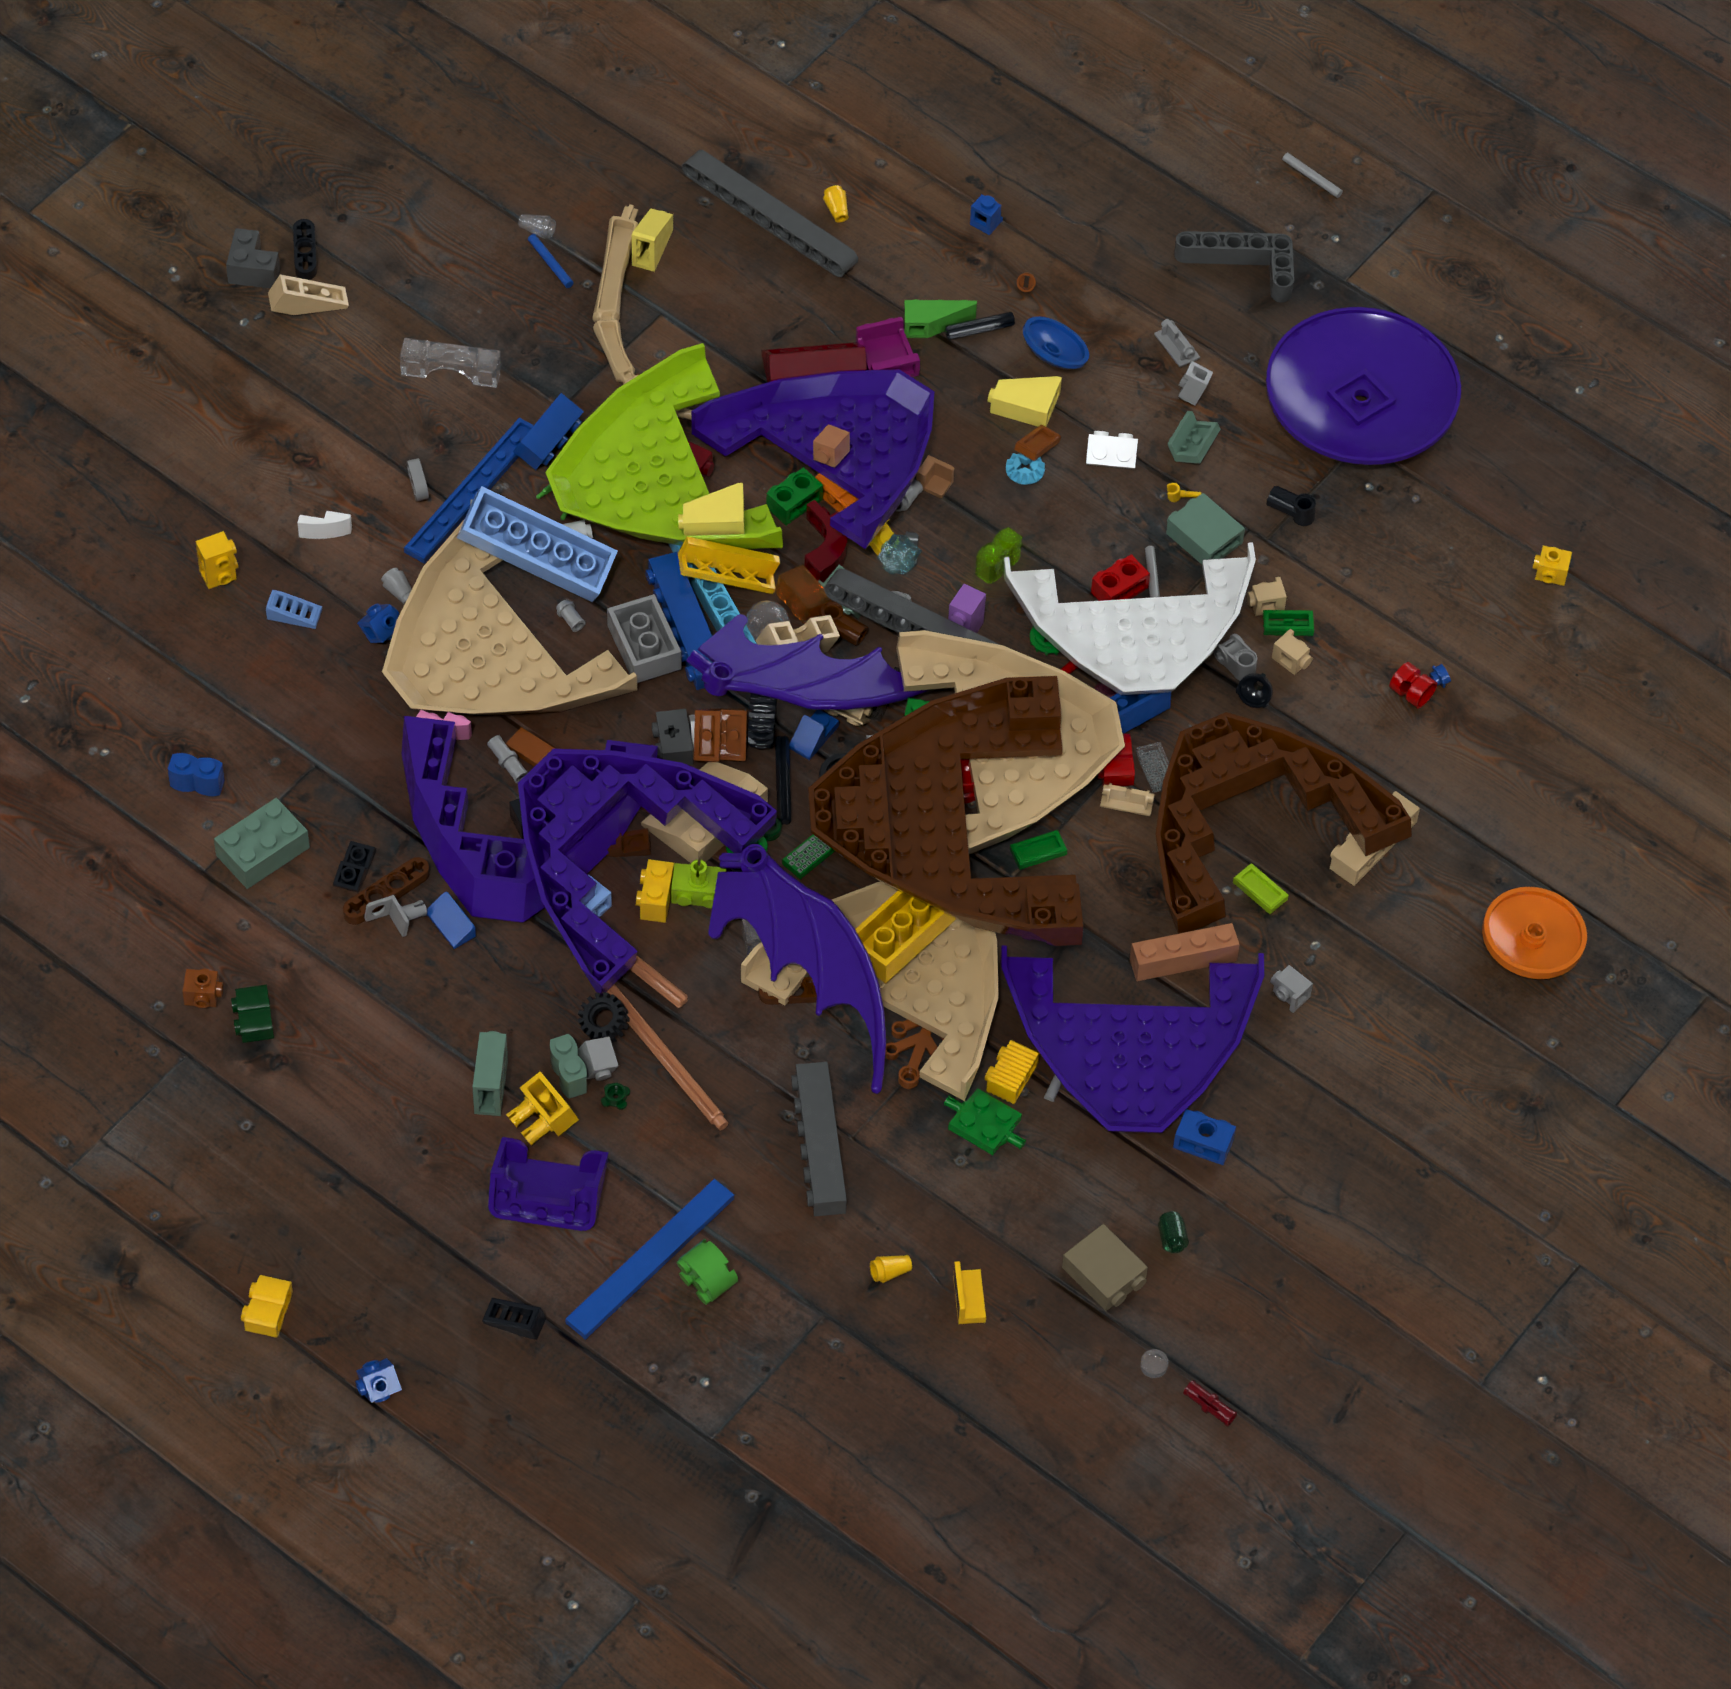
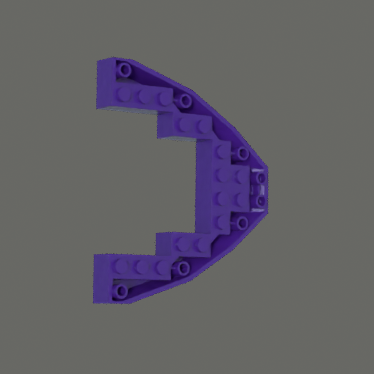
M404 716L401 754L412 818L438 872L472 917L525 922L545 907L539 895L524 839L463 832L468 810L467 788L447 786L456 743L455 722ZM607 740L605 750L658 758V746ZM626 794L564 855L583 872L588 874L609 853L607 849L611 845L616 844V839L620 832L622 836L624 835L641 805Z
M552 749L518 782L524 843L541 901L591 985L602 996L603 992H607L636 963L637 950L585 906L595 896L597 883L564 854L626 794L664 826L683 809L734 853H742L744 848L755 844L775 824L777 810L759 795L687 764L620 751Z

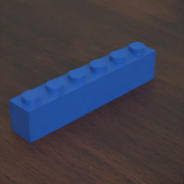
M677 552L648 559V570H645L648 584H653L655 588L653 589V594H655L658 603H661L667 622H669L671 631L681 650V662L685 661L686 663L685 671L689 682L693 681L696 690L705 688L704 682L701 680L703 674L686 660L691 655V652L695 650L713 663L698 651V648L711 638L712 634L687 576L681 575Z

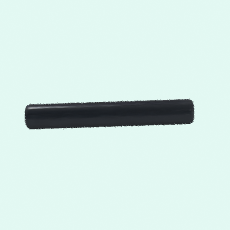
M777 736L775 738L777 818L781 825H788L791 823L789 738L787 736Z

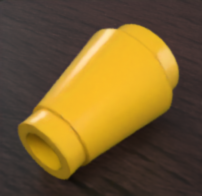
M838 185L827 188L824 191L823 200L835 222L846 221L849 218L846 191Z
M908 1255L877 1256L875 1260L870 1262V1272L875 1282L881 1281L885 1283L912 1270V1262Z

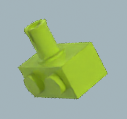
M694 860L691 865L674 863L671 903L681 906L696 905L712 908L718 872H726V868L707 866L703 860L700 861V865H698V860Z

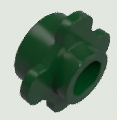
M620 1083L605 1085V1096L601 1099V1104L604 1107L613 1106L619 1110L625 1109L627 1107L626 1098L630 1095V1089Z

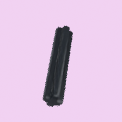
M1006 312L951 324L945 327V335L950 340L1013 326L1015 318L1012 312Z

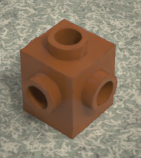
M206 968L200 970L186 969L182 991L184 1005L196 1006L198 1008L216 1007L218 997L222 998L223 982H219L218 971Z

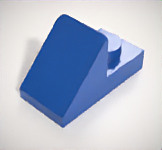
M817 710L811 717L804 715L789 744V749L810 760L839 727V720L822 710Z

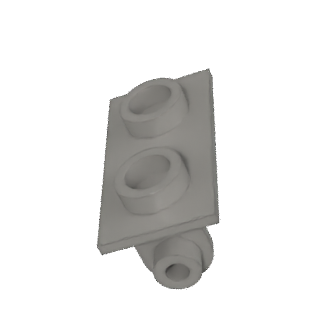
M1165 319L1161 323L1162 330L1155 332L1154 335L1176 364L1182 367L1191 363V361L1200 359L1194 347L1177 328L1175 322Z

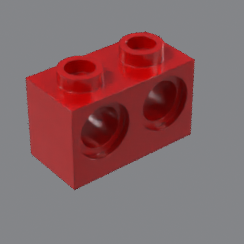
M1130 554L1124 559H1118L1108 569L1097 572L1092 578L1091 593L1098 601L1132 599L1148 589L1150 573Z

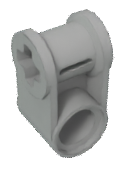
M1232 634L1229 640L1222 644H1217L1213 650L1216 659L1239 681L1248 674L1256 673L1257 655L1244 643L1238 634Z

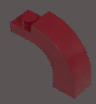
M813 500L807 504L806 519L821 534L824 542L818 548L805 555L804 570L816 583L819 580L824 583L839 564L843 566L847 555V537L830 526V518L839 512L836 511L830 515L824 506H820L816 500Z

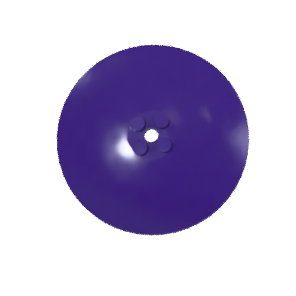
M1338 308L1318 313L1292 327L1277 343L1269 359L1266 373V390L1270 406L1287 432L1300 443L1321 455L1353 464L1375 465L1393 463L1416 456L1439 441L1451 427L1458 412L1461 398V382L1457 366L1442 342L1429 330L1411 319L1375 308ZM1364 396L1367 398V400L1359 401L1355 397Z

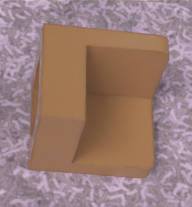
M928 455L917 472L916 480L922 484L924 491L943 498L954 481V467Z

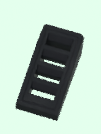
M491 1298L482 1322L483 1324L522 1337L537 1340L545 1323L546 1316L541 1307ZM499 1308H501L503 1310L498 1319L496 1318V1315L498 1313ZM513 1312L510 1317V1320L508 1321L507 1318L509 1313ZM522 1315L523 1318H522L521 1322L518 1323V1320H519L520 1316Z

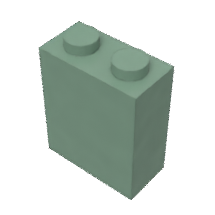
M1204 493L1197 498L1190 499L1185 507L1179 511H1174L1167 519L1166 534L1201 564L1203 560L1222 559L1243 543L1245 528Z
M497 1031L479 1033L473 1079L474 1114L501 1116L508 1064L506 1034Z

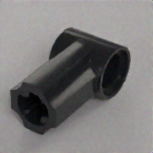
M1279 486L1272 488L1267 498V506L1292 516L1294 522L1300 526H1308L1314 522L1316 501L1312 495L1306 493L1297 495Z

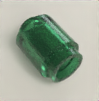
M1175 1211L1162 1214L1158 1223L1162 1247L1170 1253H1180L1189 1244L1185 1221Z

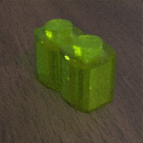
M1010 527L999 531L994 537L993 542L984 545L978 551L975 575L988 584L997 581L1004 573V557H1009L1010 567L1019 560L1022 536Z

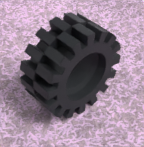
M603 992L602 996L600 993H595V999L589 996L587 998L589 1003H582L581 1006L584 1010H579L578 1015L581 1018L578 1019V1022L581 1025V1029L591 1040L610 1037V1040L615 1042L617 1041L615 1036L619 1035L621 1038L624 1035L621 1030L627 1031L628 1029L626 1022L630 1021L627 1015L628 1010L613 994L610 996L609 993ZM605 1009L612 1011L613 1018L608 1025L604 1027L596 1026L595 1017L600 1011Z

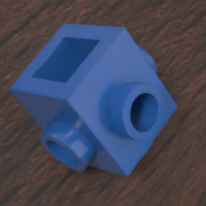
M377 603L371 606L366 611L367 615L357 624L370 643H383L392 639L396 621L400 615L399 612L390 604L379 605Z
M387 1358L379 1362L378 1360L369 1361L362 1366L363 1368L356 1370L359 1380L355 1381L358 1392L361 1396L365 1395L370 1402H383L389 1399L391 1394L402 1390L394 1365Z

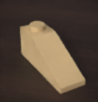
M281 274L268 292L271 311L289 315L347 309L349 306L346 289L343 286Z

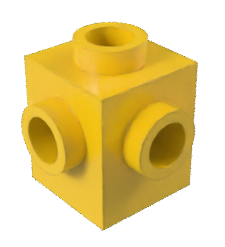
M1543 546L1541 555L1536 554L1532 569L1537 570L1535 580L1564 586L1572 552L1556 547Z

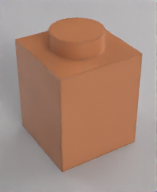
M829 424L813 440L814 460L834 468L850 451V432Z

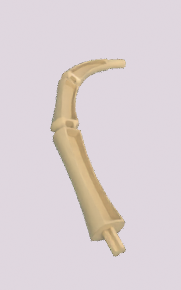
M630 204L628 207H624L621 217L612 216L609 220L602 274L592 317L595 322L593 326L594 333L608 359L617 382H622L623 385L638 376L634 374L635 368L624 349L619 323L624 275L632 253V233L638 225V222L635 221L638 209H635L634 205ZM686 408L676 410L679 418L692 420V410Z

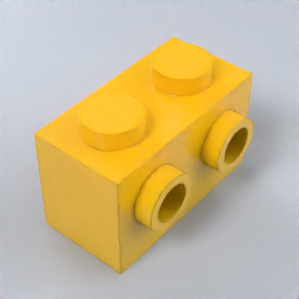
M224 531L195 541L199 571L208 589L219 585H226L237 579L235 569L239 568L234 555L237 553L233 540H228Z
M648 859L647 868L641 870L640 884H643L642 891L638 890L636 896V906H640L641 920L666 923L671 898L673 862Z

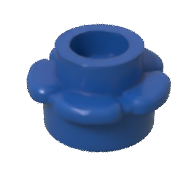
M1443 664L1436 667L1432 666L1433 671L1429 673L1430 677L1437 682V686L1441 685L1442 688H1445L1446 684L1451 682L1446 668Z

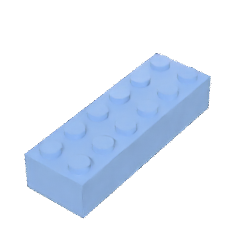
M483 486L475 494L457 535V539L591 602L600 594L618 552Z

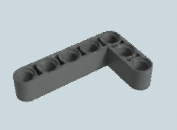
M1184 231L1176 236L1174 257L1177 261L1199 264L1269 265L1271 297L1273 300L1281 303L1291 299L1294 285L1293 242L1288 235L1277 233Z

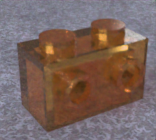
M803 564L779 575L775 592L779 599L786 603L793 615L798 617L803 624L809 618L820 617L822 605L832 601L826 596L822 585Z

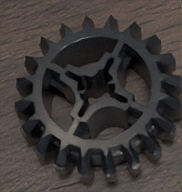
M751 693L748 723V744L750 747L764 749L771 748L774 745L777 699Z

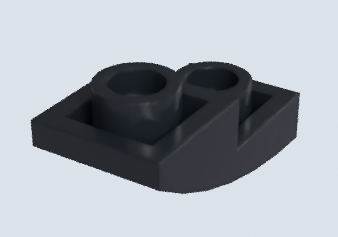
M350 841L344 860L340 861L333 886L359 892L376 852L375 847Z

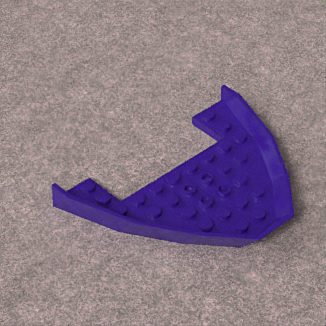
M900 369L837 371L783 378L709 400L692 410V435L724 456L731 454L760 435L781 447L859 499L831 517L830 526L866 549L900 505L919 470L932 431L935 392ZM828 424L850 432V451L835 468L815 461L813 458V440Z
M1001 946V968L1028 1038L1065 1089L1108 1131L1162 1133L1201 1096L1239 1045L1264 978V953H1258L1257 964L1209 963L1210 1007L1053 1003V958L1007 957V946Z

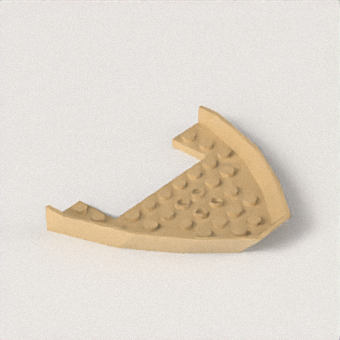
M464 520L423 566L396 621L382 670L384 676L411 709L467 714L504 715L561 712L637 691V675L634 672L628 675L609 650L566 676L483 574V572L503 560L457 539Z
M925 630L899 632L896 649L904 692L954 687L955 693L1009 677L1057 676L1061 707L1062 756L969 759V769L972 782H974L973 790L978 814L965 815L969 854L1009 839L1043 818L1087 786L1125 747L1116 702L1065 671L1003 645Z
M880 881L834 898L832 901L839 907L854 929H856L898 890ZM956 918L952 924L886 984L879 978L877 979L885 1008L944 1038L920 1070V1078L965 1101L980 1066L998 1001V955L995 932L972 927ZM762 942L753 948L741 964V983L756 991L759 988L762 989L763 992L768 993V996L778 998V1002L786 1005L789 1002L788 998L799 989L803 978L809 976L803 967L797 964H789L779 972L775 982L771 981L770 961Z

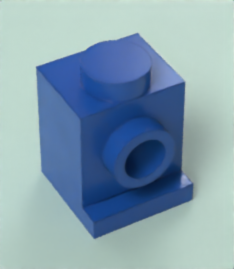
M981 194L971 206L970 225L988 235L1003 221V217H1001V204L997 203L992 196ZM984 216L987 218V221L984 222L980 219Z

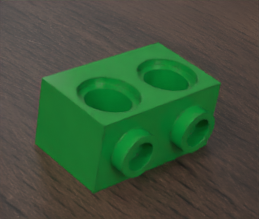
M803 467L799 471L791 473L779 485L772 486L767 492L766 504L769 511L787 526L807 511V504L816 500L819 503L823 500V484Z

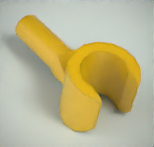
M1169 483L1167 485V496L1171 502H1177L1181 497L1197 498L1201 495V492L1180 490V486L1177 483Z

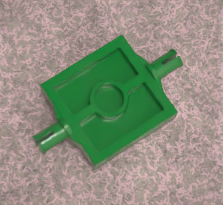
M978 1088L963 1103L950 1095L946 1098L944 1105L957 1112L949 1122L948 1130L991 1155H994L998 1148L1007 1142L1018 1147L1020 1150L1024 1147L1026 1139L1013 1133L1014 1128L1021 1121L1022 1114Z

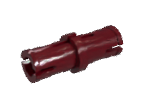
M1194 1380L1187 1385L1183 1392L1185 1396H1188L1200 1405L1204 1413L1207 1414L1209 1412L1227 1427L1237 1416V1412L1220 1401L1217 1394H1211Z

